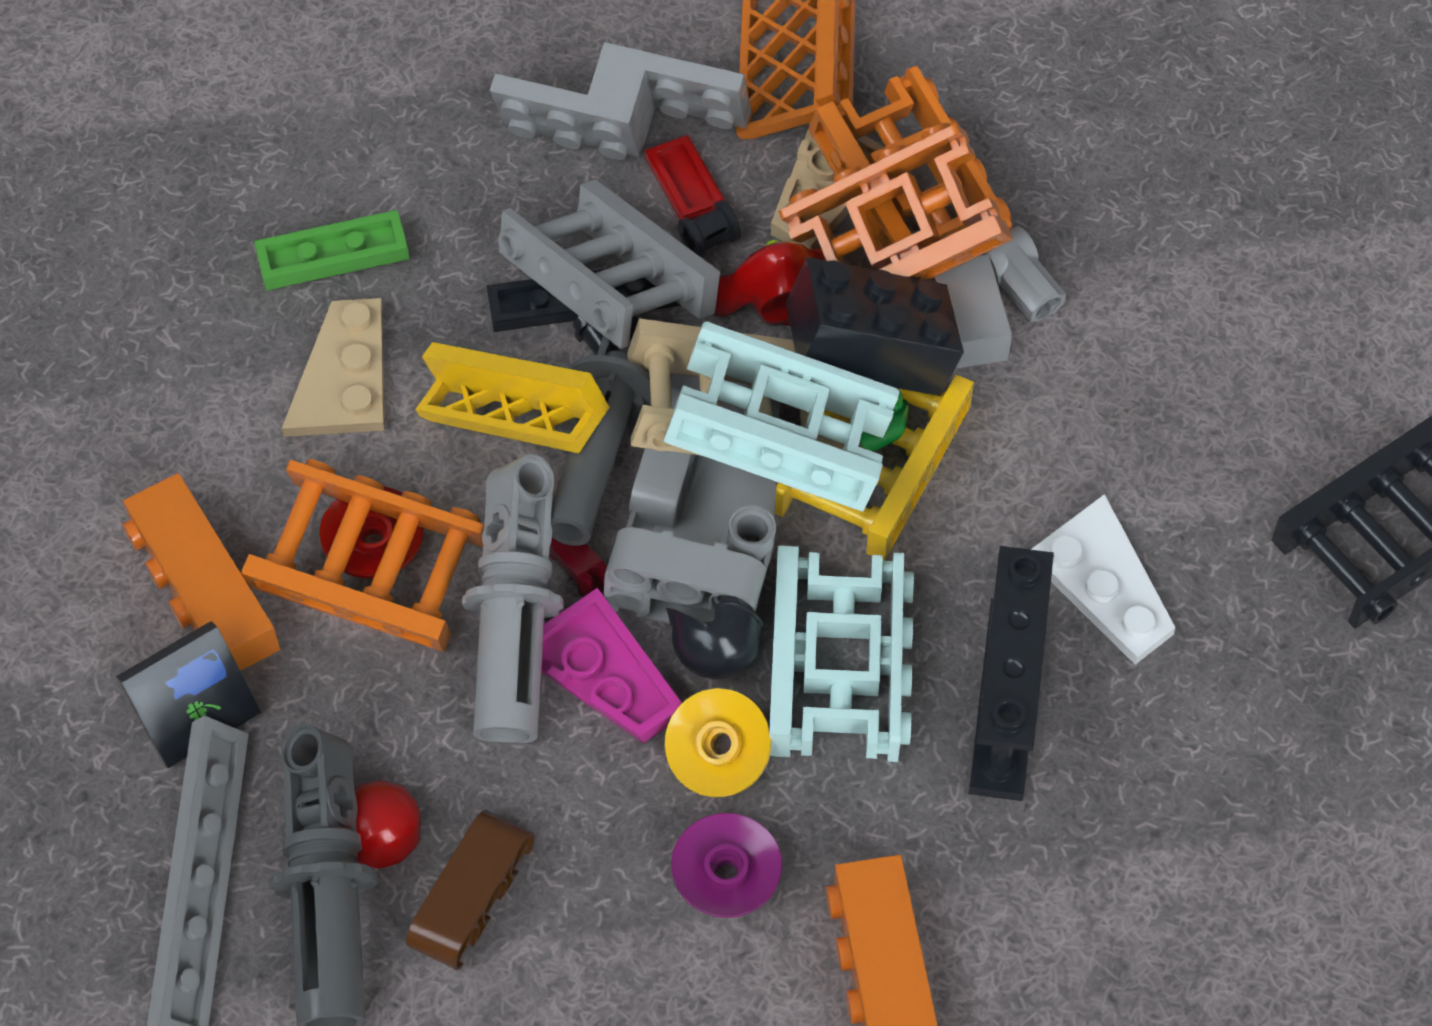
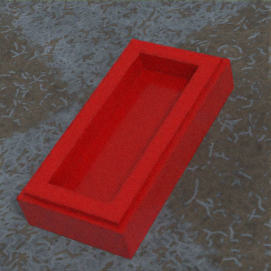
M688 134L644 150L645 159L679 220L684 217L693 219L713 209L715 202L719 200L725 201Z

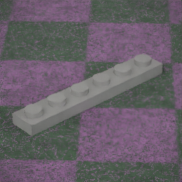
M207 716L193 721L191 726L147 1026H209L249 734Z

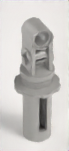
M535 454L520 457L494 469L488 475L486 480L485 520L482 532L483 556L478 560L477 570L481 576V586L468 589L466 595L462 597L463 607L480 616L473 736L486 742L529 743L538 738L544 619L558 616L559 611L564 606L563 598L560 595L546 589L547 581L552 577L549 547L552 540L551 509L554 474L547 461Z

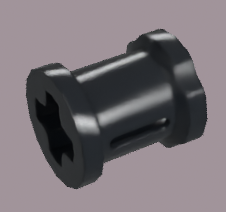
M724 200L715 202L713 209L693 219L688 217L680 219L677 225L682 242L701 258L705 256L706 250L726 240L735 242L741 238V228L732 208Z

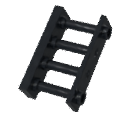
M1432 416L1278 518L1271 541L1281 552L1286 555L1298 546L1303 550L1310 549L1357 598L1348 623L1354 629L1369 619L1373 624L1380 623L1395 610L1398 605V599L1432 577V548L1416 559H1413L1364 509L1365 501L1378 494L1381 498L1388 497L1432 542V512L1403 483L1404 475L1414 468L1420 473L1426 471L1432 477ZM1337 520L1342 524L1349 522L1396 572L1374 586L1325 535L1327 532L1326 527Z
M1000 546L994 599L991 598L968 794L1023 801L1028 751H1033L1054 552Z

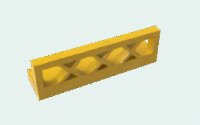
M435 342L430 344L422 356L436 381L415 410L420 417L431 422L579 454L610 408L592 374L588 372ZM449 391L463 394L464 399L446 407L439 406ZM494 401L501 402L503 406L485 415H478L476 413V409ZM533 409L541 410L542 412L541 416L521 424L515 421V417ZM574 417L580 418L570 434L555 430L554 426Z

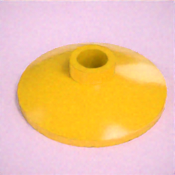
M715 688L704 690L686 699L672 715L665 735L666 758L676 778L691 791L708 797L732 796L753 785L765 770L772 748V739L769 737L770 727L762 710L745 695L729 689ZM726 734L731 740V747L727 753L720 755L715 751L714 744L720 735Z

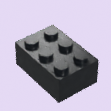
M806 257L786 300L795 353L888 386L941 396L964 353L947 284L938 283L931 279H917L891 274L885 270H871L846 265L835 260L825 261Z

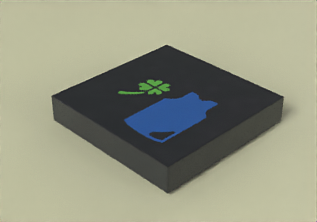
M212 621L116 676L154 748L167 768L187 757L193 721L207 716L236 728L261 713L218 627Z

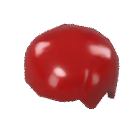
M377 780L358 785L354 788L358 806L356 830L361 835L362 844L361 851L357 853L358 863L378 869L401 863L417 847L420 841L421 815L417 806V800L402 784Z

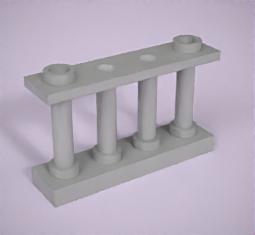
M596 179L580 184L577 212L536 226L530 224L511 208L502 210L501 231L498 238L499 253L620 349L629 346L632 317L676 301L698 319L715 314L720 271ZM580 231H584L593 238V240L567 249H562L553 242ZM610 254L616 255L625 262L597 273H593L583 265ZM643 277L656 286L627 298L614 289Z

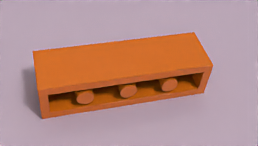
M179 473L123 500L129 518L128 521L122 523L124 532L135 551L145 547L151 557L150 560L145 562V566L156 587L160 590L168 586L175 597L169 600L168 604L182 629L191 625L196 630L212 621L218 627L240 671L280 651L274 626Z
M894 855L835 864L834 884L825 886L829 917L831 920L840 918L844 937L835 938L839 968L841 972L851 970L854 989L846 990V1003L851 1025L861 1023V1026H938L902 856Z

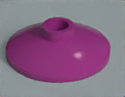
M719 813L699 819L681 834L673 849L671 873L677 891L691 907L709 916L734 918L754 912L772 897L780 882L782 857L775 838L762 824L744 815ZM722 865H731L736 869L737 874L734 878L722 879L717 876L716 871Z

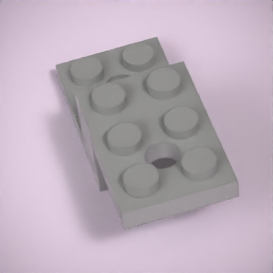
M606 42L603 44L588 95L496 73L490 88L491 96L504 126H508L507 129L512 134L528 139L534 138L536 133L551 136L556 144L569 149H579L581 144L598 147L599 153L616 160H624L626 154L640 157L655 108H659L662 113L674 118L683 119L687 115L703 118L708 124L721 129H731L733 126L747 128L751 115V106L744 74Z

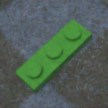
M398 210L254 241L266 291L410 259Z

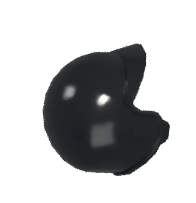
M723 597L722 601L715 608V618L709 626L680 611L666 608L672 627L674 652L680 662L690 672L708 679H726L741 673L756 658L760 646L763 622L749 607L739 602L736 597Z

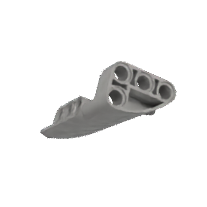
M680 374L672 375V409L675 408L683 385L700 391L699 377ZM732 382L743 387L749 388V384ZM771 399L772 417L780 419L781 402ZM722 401V408L744 415L745 409ZM645 448L631 494L628 523L626 528L618 530L605 572V599L615 612H618L619 608L637 612L636 617L668 624L670 622L666 608L675 609L710 625L715 618L717 604L725 596L736 597L739 602L745 604L755 613L767 567L773 554L776 534V522L774 519L776 481L702 455L656 451ZM745 536H754L759 538L761 541L748 542L743 540L742 538Z

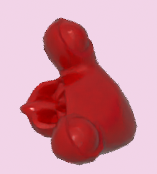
M782 241L771 243L757 250L734 273L719 277L715 315L724 317L737 312L742 306L752 304L765 323L773 326H790L786 300L806 257L826 261L822 249L816 248L811 250L798 243Z

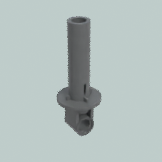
M647 312L632 317L629 346L639 318L652 320ZM604 335L597 355L582 357L576 360L569 368L591 373L610 407L580 453H568L552 501V538L572 546L584 545L591 538L627 420H638L642 406H651L649 373L642 367L627 360L629 346L620 349Z

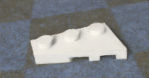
M1105 494L1031 549L1054 552L1051 582L1135 665L1174 635L1176 627Z

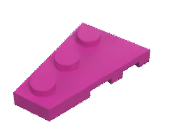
M598 588L544 624L541 673L643 744L667 728L672 715L682 702Z

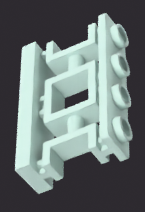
M704 322L693 347L687 369L711 378L707 393L683 385L663 442L863 512L879 480L883 465L881 464L883 455L858 447L861 434L864 431L881 438L884 437L893 417V409L898 400L899 390L716 324ZM728 375L753 385L749 389L726 381L724 377ZM764 396L809 412L806 427L804 428L758 412L762 397ZM717 400L745 409L744 415L716 406ZM824 410L850 418L849 424L823 415ZM819 435L844 444L843 450L816 441L817 436Z
M778 546L769 737L772 739L770 756L790 757V750H799L801 755L812 756L813 732L866 734V758L877 759V754H887V762H898L900 744L910 745L911 712H901V696L911 697L912 665L902 664V649H912L913 618L903 617V603L913 602L914 572L904 571V553H893V561H883V555H872L871 578L819 576L820 553L809 552V557H798V546ZM798 579H808L807 600L834 601L833 613L807 612L806 633L795 632ZM882 583H891L890 636H881V615L854 614L855 602H881ZM816 638L869 639L868 671L815 669ZM794 672H804V693L830 694V708L803 707L802 728H791ZM880 675L889 676L888 732L878 731L879 710L851 709L852 695L878 696Z

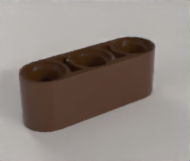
M487 810L481 811L472 822L415 915L407 933L406 945L456 971L461 969L464 963L459 960L468 945L475 946L491 919V916L487 915L496 899L502 901L519 871L515 870V867L524 853L530 854L535 841L534 833Z

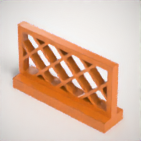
M759 0L742 1L739 73L745 76L751 115L747 128L736 126V134L740 139H754L811 123L816 108L831 101L838 106L839 101L848 98L853 105L855 0H806L805 2L801 0H775L763 15L756 11L757 1ZM789 5L797 8L798 10L784 26L775 22ZM810 16L816 19V25L804 38L795 34ZM767 29L775 32V36L761 51L755 48V42ZM788 40L797 45L782 63L773 58ZM808 53H811L815 56V61L803 75L795 72V67ZM766 65L775 69L760 87L753 84V79ZM787 77L795 81V84L780 100L771 95ZM807 90L814 93V105L796 110L792 108ZM764 102L773 106L763 119L751 122L752 115Z

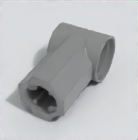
M1016 226L1010 229L1014 240L982 255L989 254L997 284L1003 288L1030 322H1039L1055 313L1065 304L1066 293L1038 261L1037 249L1032 238L1023 228Z

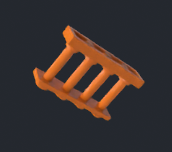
M307 459L305 464L289 460L286 471L293 484L301 488L274 553H268L265 559L248 554L241 574L249 586L320 612L444 652L452 633L446 620L442 619L443 614L439 610L466 542L483 548L482 532L484 525L480 523V517L470 511L457 507L451 508L450 512L432 507V502L417 493L404 491L402 496L384 491L382 484L362 475H355L353 480L336 475L334 468L314 459ZM323 494L347 502L349 505L322 570H316L313 576L295 570L297 565L293 560L319 497ZM371 510L398 520L371 586H365L363 592L345 587V581L341 577L368 511ZM417 526L446 535L421 600L419 603H413L410 609L393 603L394 597L390 593Z

